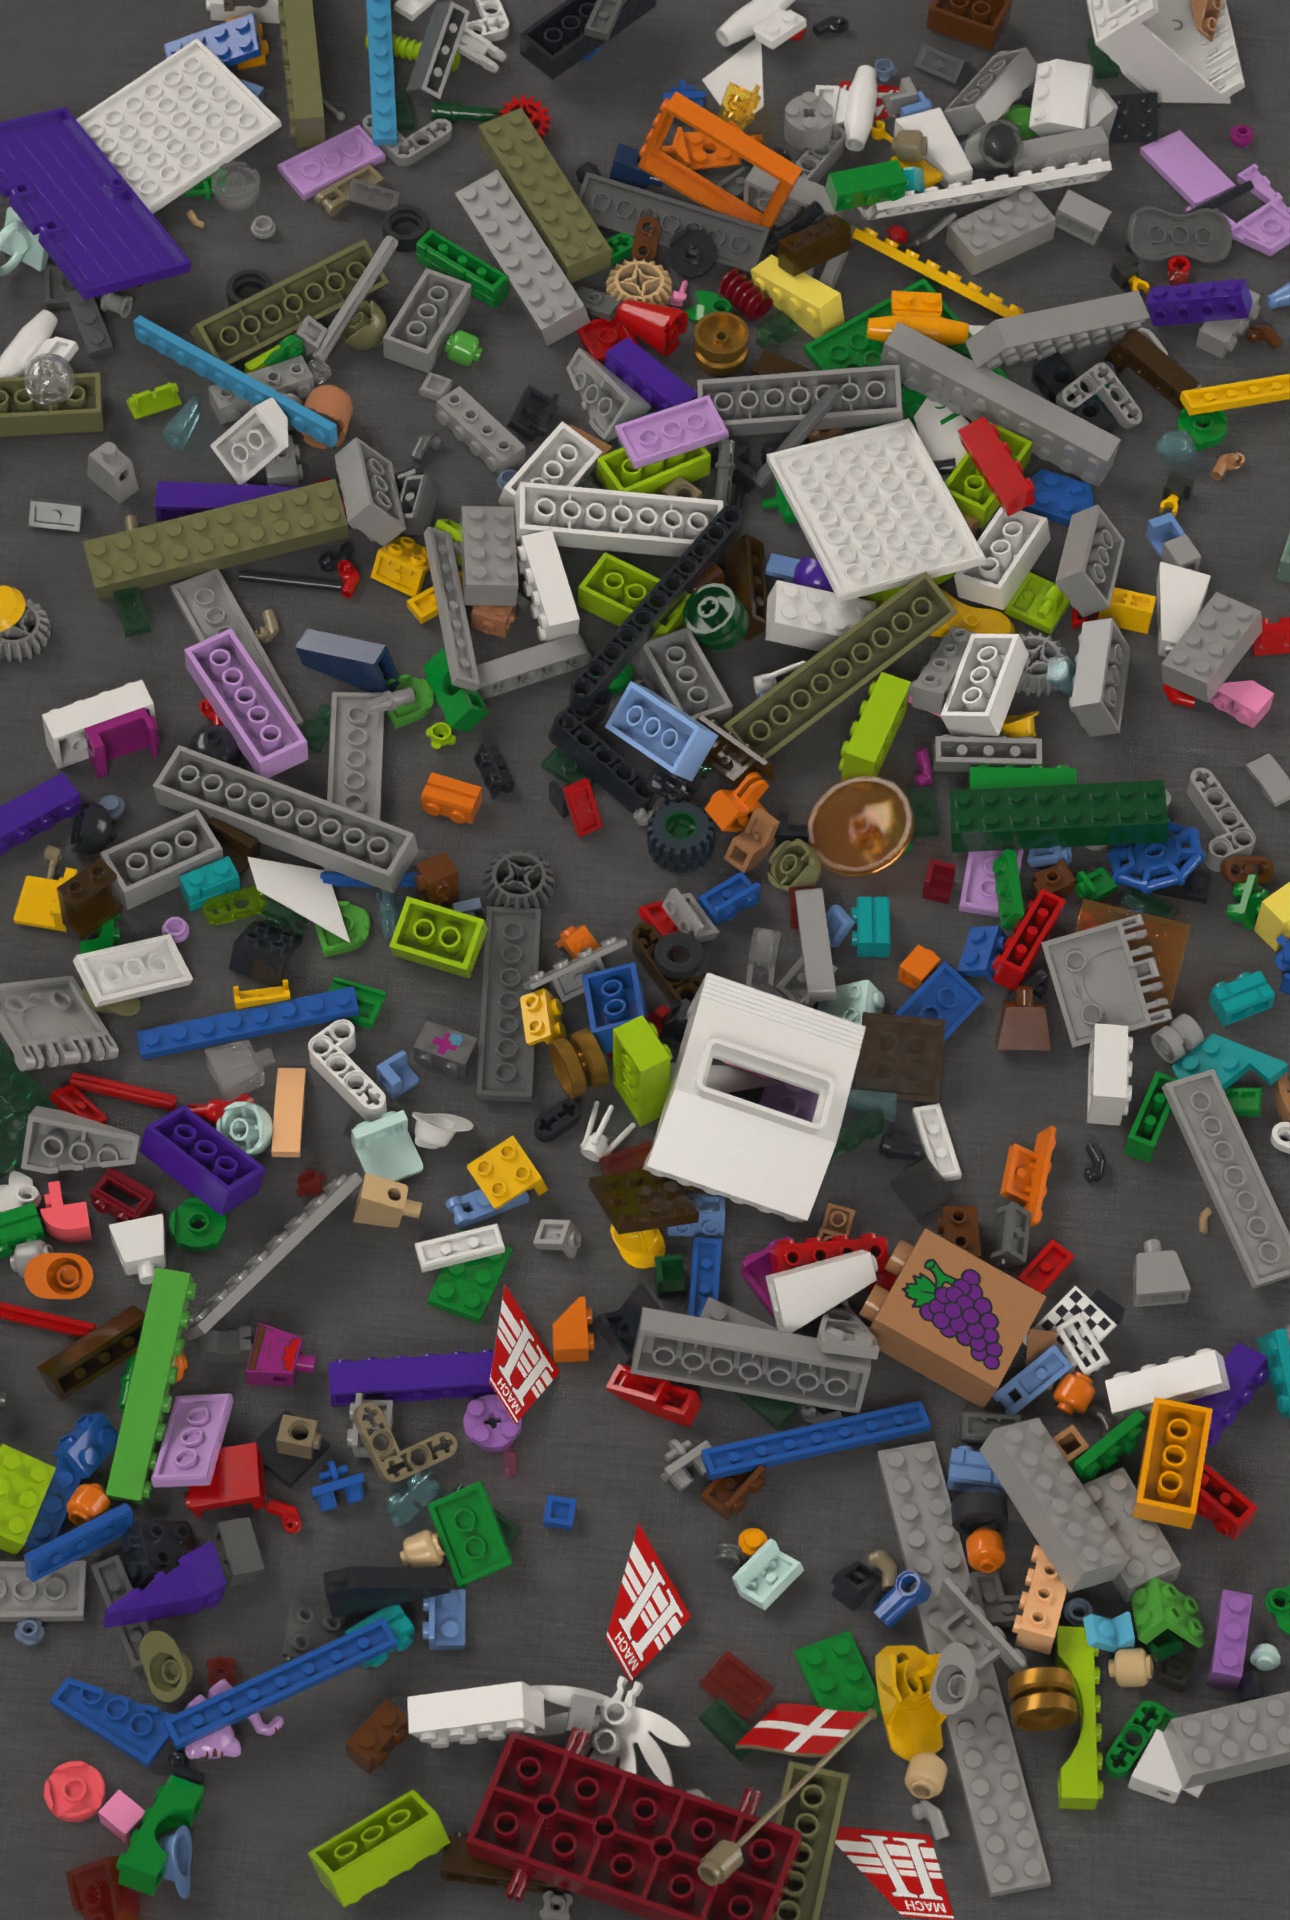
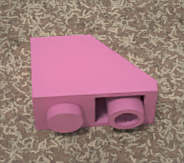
M1253 680L1228 682L1221 685L1211 698L1210 703L1217 709L1235 717L1240 723L1254 729L1271 708L1274 693Z

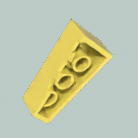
M770 255L751 269L754 286H758L760 292H765L766 298H771L775 307L813 338L817 339L845 323L841 293L804 272L793 277L778 267V258L774 255Z

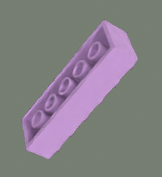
M231 628L184 649L186 669L224 726L232 733L238 747L257 775L270 778L308 760L307 740Z

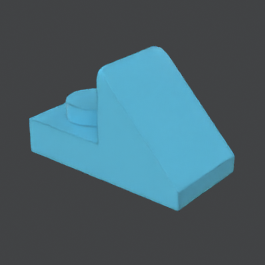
M1129 1611L1113 1619L1094 1614L1083 1618L1088 1646L1113 1653L1122 1648H1134L1135 1635Z

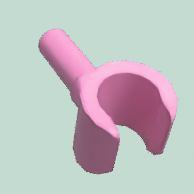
M684 280L682 282L679 292L672 291L669 305L682 307L683 300L687 297L685 291L688 281Z

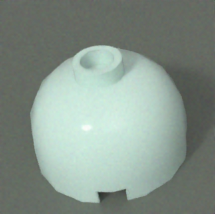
M234 1102L224 1109L226 1112L217 1121L216 1130L250 1157L262 1153L269 1146L272 1140L273 1122L263 1107L252 1102Z

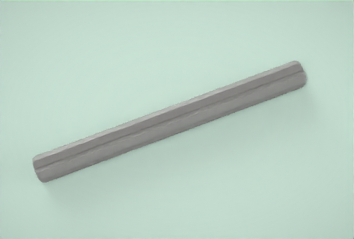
M386 236L332 321L319 347L312 354L317 361H326L395 251L398 241L394 237Z

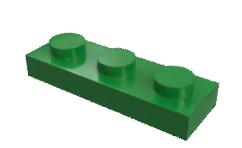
M1006 849L999 858L995 859L992 871L995 876V893L998 899V915L1000 916L1001 928L1012 930L1016 923L1024 916L1016 851Z

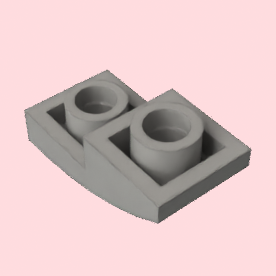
M1269 753L1246 764L1248 773L1261 786L1262 794L1274 807L1290 800V779Z

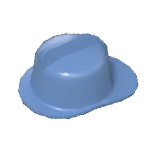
M182 1825L175 1834L158 1838L157 1843L168 1854L166 1873L163 1879L174 1881L179 1895L185 1900L190 1894L192 1838L188 1827Z

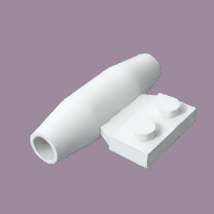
M752 0L737 10L716 31V37L723 46L727 47L754 34L757 41L773 50L807 27L806 18L790 9L786 10L795 0Z
M862 65L857 69L849 91L840 88V86L816 85L815 87L816 96L825 99L833 107V123L839 126L844 124L845 146L851 151H861L864 148L873 125L877 100L876 70L868 65Z
M42 310L18 332L0 356V378L23 377L27 372L31 376L60 375L79 349L76 341L56 336L50 339L58 320L53 313Z

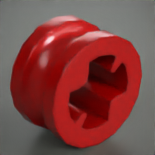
M1183 256L1172 257L1168 262V276L1174 280H1184L1187 278L1190 269L1189 260Z

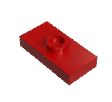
M587 778L562 788L575 833L579 838L603 828L591 784Z
M662 900L639 908L637 913L642 920L652 925L661 937L672 932H680L662 907Z

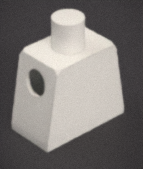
M163 1214L110 1224L111 1240L125 1274H138L141 1284H151L156 1267H166Z
M1157 1729L1137 1764L1128 1787L1152 1797L1175 1803L1182 1790L1199 1798L1205 1785L1183 1789L1163 1732Z

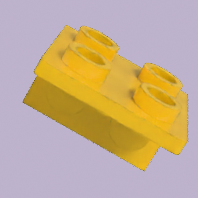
M409 537L395 539L378 550L371 578L412 597L420 594L426 572L430 570L426 547L415 543Z
M66 867L64 877H60L59 880L26 876L14 914V923L67 932V927L62 922L57 887L78 874L77 869Z
M513 1135L467 1165V1169L495 1210L534 1188L538 1196L548 1191L542 1177Z

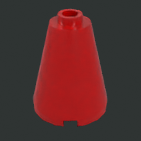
M632 299L621 302L616 311L618 321L660 355L666 357L672 355L681 343L677 341L680 333L685 334L688 324V313L682 309Z

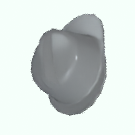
M954 1642L948 1644L943 1649L930 1689L934 1708L945 1715L956 1714L963 1707L970 1705L974 1702L979 1692V1681L975 1674L974 1656L970 1649L962 1643Z

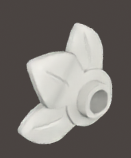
M11 1171L9 1184L0 1185V1212L33 1202L37 1208L41 1203V1195L37 1188L33 1186L32 1179L23 1173Z

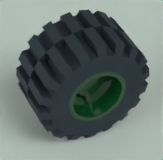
M681 800V803L670 801V805H660L659 810H654L652 818L648 820L647 845L649 855H652L654 863L659 862L660 868H669V872L675 873L676 870H681V873H687L688 869H691V871L698 870V865L703 867L707 864V859H711L712 851H714V822H712V818L707 814L703 806L698 808V803L693 801L691 804L687 803V800Z

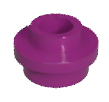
M1246 125L1234 126L1230 131L1231 142L1236 147H1247L1253 141L1254 132Z

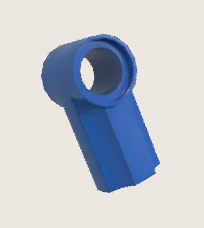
M904 1571L897 1577L895 1587L872 1610L891 1629L916 1604H922L928 1600L931 1594V1586L914 1571ZM917 1582L915 1590L909 1592L910 1587Z

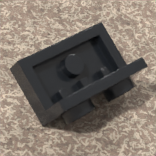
M528 385L507 427L531 442L538 435L543 436L550 426V423L547 422L548 418H552L559 407L556 402L560 395L555 392L549 398Z

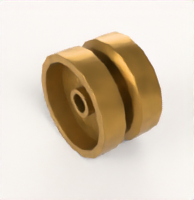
M721 311L709 313L700 318L695 325L693 358L696 365L703 372L713 376H728L741 370L747 361L749 330L746 323L737 315Z
M587 1028L573 1033L570 1041L562 1037L548 1044L549 1056L554 1072L563 1091L570 1099L584 1095L587 1092V1085L596 1090L609 1084V1073L605 1058L598 1042Z
M1037 1667L1015 1673L1008 1679L1009 1698L1014 1702L1010 1708L1011 1722L1015 1728L1023 1731L1045 1732L1062 1729L1077 1721V1702L1072 1697L1075 1692L1074 1676L1070 1671L1056 1667Z

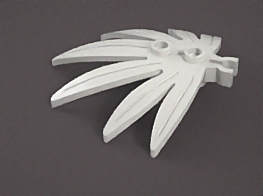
M619 1676L617 1681L618 1690L612 1698L576 1687L557 1685L531 1686L542 1692L545 1700L564 1707L570 1706L571 1697L574 1694L604 1700L603 1706L595 1711V1713L600 1714L597 1732H591L582 1756L586 1757L590 1750L594 1748L590 1756L591 1759L616 1767L617 1760L620 1757L619 1769L638 1775L634 1745L638 1743L646 1762L654 1774L665 1785L673 1786L668 1761L659 1745L649 1733L652 1732L662 1741L678 1747H689L690 1741L680 1729L667 1719L651 1711L635 1707L636 1697L643 1688L641 1683L635 1681L633 1689L627 1693L625 1686L628 1680L625 1677ZM568 1712L545 1717V1730L535 1731V1735L532 1737L566 1734L564 1731Z

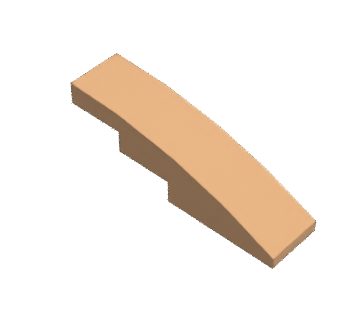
M278 1068L273 1119L272 1157H300L306 1068Z

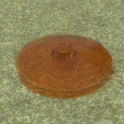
M870 776L848 779L828 790L813 808L808 823L810 846L817 851L821 863L835 873L852 877L874 874L893 864L904 853L913 835L914 814L905 794L893 783L882 778Z

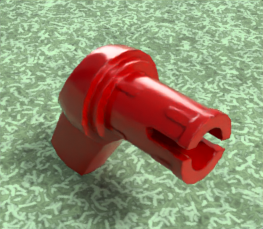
M242 1093L231 1101L211 1099L208 1103H191L187 1107L204 1121L217 1125L218 1119L223 1117V1114L226 1112L224 1109L234 1102L256 1103L250 1095Z

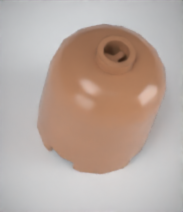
M321 385L312 390L303 406L336 424L338 442L335 445L339 447L345 439L350 424L353 403L350 396L343 389L333 385ZM300 432L304 436L303 441L312 447L326 450L327 445L317 442L313 437L304 432Z

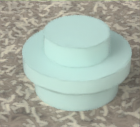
M1259 1644L1250 1655V1662L1259 1670L1270 1671L1280 1665L1281 1657L1277 1648L1273 1645Z

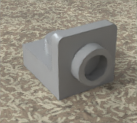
M541 1219L533 1244L537 1249L562 1250L568 1258H575L577 1249L581 1245L582 1234L571 1220Z

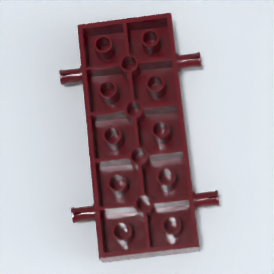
M572 1727L564 1749L511 1731L466 1839L468 1855L514 1871L507 1890L504 1892L506 1898L513 1900L515 1896V1902L521 1903L531 1878H535L649 1920L775 1919L802 1847V1832L767 1821L740 1848L743 1863L722 1884L710 1886L698 1874L701 1859L721 1840L737 1843L761 1819L755 1816L760 1801L763 1798V1794L755 1789L753 1795L751 1794L753 1788H745L739 1807L736 1810L582 1756L590 1733L584 1729L581 1730V1733H578L579 1727Z

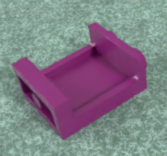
M145 707L84 728L88 757L98 779L108 776L107 762L144 748H148L152 758L158 757L157 746H160V741L155 732L158 731V726L154 716H149Z
M789 1236L771 1241L765 1249L758 1253H750L744 1258L741 1265L742 1278L775 1322L765 1277L772 1274L769 1249L778 1245L777 1241L791 1239Z

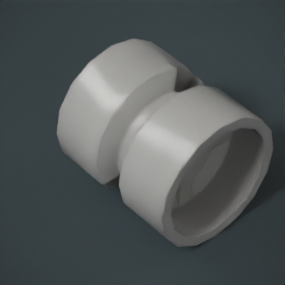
M1187 1014L1179 1015L1168 1026L1162 1027L1151 1036V1042L1156 1053L1169 1064H1174L1184 1057L1187 1052H1190L1204 1041V1035L1198 1023Z

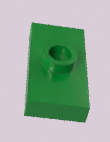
M1227 1088L1224 1090L1235 1116L1261 1117L1262 1088Z

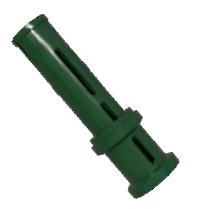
M432 100L431 121L446 119L451 120V123L458 122V120L488 122L499 117L500 109L503 108L459 105L457 101L439 103L437 100Z

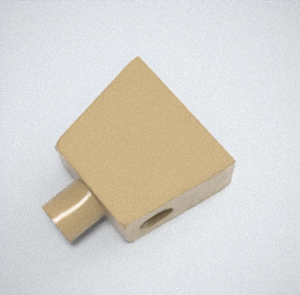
M365 1173L357 1196L353 1222L396 1228L399 1227L402 1216L418 1219L422 1202L407 1199V1185Z

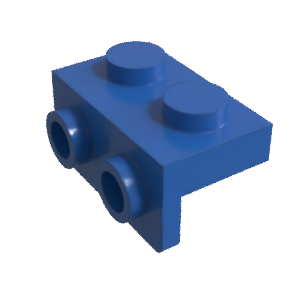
M741 871L699 896L698 904L711 920L718 925L723 921L732 920L737 913L745 908L754 907L761 897V885L758 882L752 884Z
M999 925L970 927L957 969L959 975L962 977L986 976L992 985L997 984L992 981L995 973L992 965L997 955L1004 953L1002 949L1008 938Z
M103 1412L92 1415L87 1413L81 1416L76 1421L74 1430L58 1441V1448L52 1453L56 1459L65 1457L81 1479L89 1478L117 1445L119 1433Z

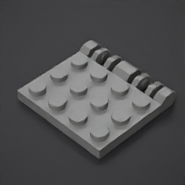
M1142 914L1041 942L1072 1049L1091 1043L1095 1023L1128 1026V1032L1173 1020L1170 1009L1151 1014L1148 1012V1010L1168 1005L1167 998H1159L1149 1003H1146L1143 994L1157 992L1164 988L1162 982L1143 987L1140 985V982L1160 976L1155 957L1138 962H1133L1132 959L1153 952L1151 945L1142 946L1131 951L1127 941L1143 939L1148 935L1146 929L1129 934L1124 932L1145 925Z
M72 975L0 984V1033L14 1053L15 1064L20 1071L33 1070L34 1068L41 1069L45 1064L44 1062L47 1063L48 1067H55L57 1065L78 1064L79 1062L87 1063L91 1056L94 1061L110 1060L118 1057L119 1050L117 1044L95 1010L90 1008L85 1002L83 991Z

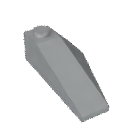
M36 1106L28 1115L21 1169L52 1174L65 1170L78 1171L91 1167L101 1166L104 1168L135 1164L140 1135L65 1111Z

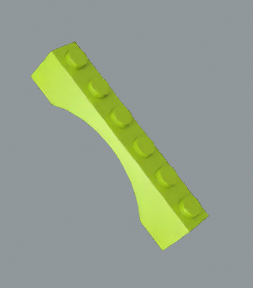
M1057 1626L1054 1638L1056 1668L1070 1671L1074 1676V1696L1080 1717L1078 1744L1071 1757L1062 1766L1058 1776V1808L1095 1810L1098 1799L1103 1798V1781H1098L1097 1770H1102V1752H1097V1741H1101L1102 1728L1101 1723H1096V1713H1100L1101 1697L1095 1694V1685H1099L1100 1667L1094 1666V1656L1098 1657L1099 1649L1088 1646L1085 1627Z

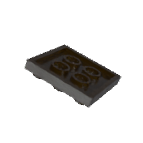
M863 1012L862 1025L866 1026L858 1057L855 1095L938 1103L946 1020Z
M644 1169L589 1177V1188L618 1235L698 1223L699 1212L677 1180L665 1176L658 1177Z

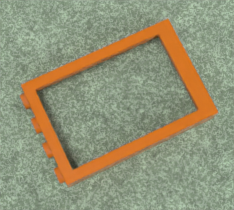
M677 91L671 99L666 97L659 108L662 114L659 112L652 123L655 129L652 127L645 139L648 143L643 145L638 154L642 157L638 167L706 209L768 227L772 230L803 169ZM674 117L779 180L764 213L759 212L660 151Z

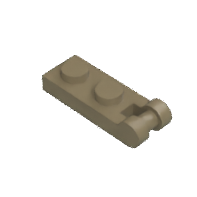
M368 164L320 191L315 196V202L319 206L324 207L325 212L330 217H334L341 209L350 205L347 204V198L353 178L378 186H384V178Z

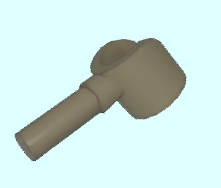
M48 845L44 853V860L50 862L47 879H53L55 869L62 861V854L59 848Z

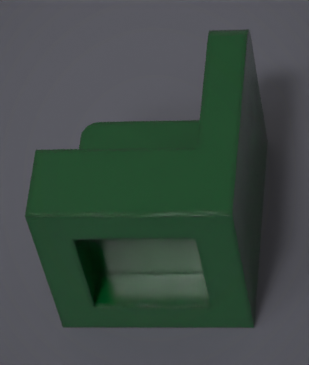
M682 1254L654 1256V1280L657 1298L685 1295Z

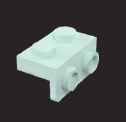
M770 1538L738 1569L732 1579L740 1597L766 1610L804 1569L801 1562L781 1552L776 1541Z

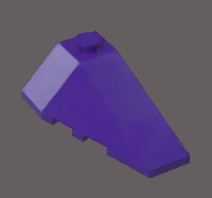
M209 1542L178 1559L180 1565L165 1575L163 1571H160L154 1576L155 1579L148 1584L147 1588L144 1590L140 1587L135 1588L107 1607L102 1623L104 1627L110 1628L197 1613L205 1608L212 1609L220 1604L223 1600L226 1581L213 1543Z

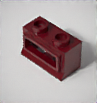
M108 1167L103 1177L90 1192L91 1203L94 1209L102 1214L108 1213L118 1223L149 1217L158 1206L154 1191L113 1167ZM115 1185L122 1189L129 1198L133 1199L135 1197L140 1202L133 1209L106 1192Z

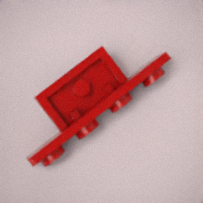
M1290 617L1279 618V623H1270L1269 619H1262V632L1251 645L1252 657L1290 654Z

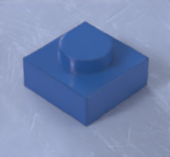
M548 1495L543 1526L572 1531L577 1499Z

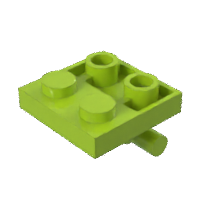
M1029 572L1007 604L1004 614L1051 635L1071 603L1065 593L1059 590L1057 584Z

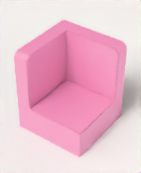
M118 1790L98 1811L100 1823L125 1844L130 1842V1832L142 1820L145 1813L144 1809L121 1790Z

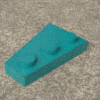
M1285 1328L1274 1330L1256 1339L1261 1354L1268 1359L1269 1379L1277 1399L1278 1410L1282 1414L1283 1420L1290 1419V1346Z

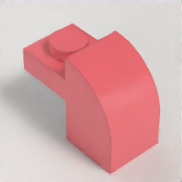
M48 1182L49 1193L44 1194L46 1208L40 1209L43 1225L47 1233L54 1239L65 1243L92 1240L86 1201L63 1205L60 1182Z

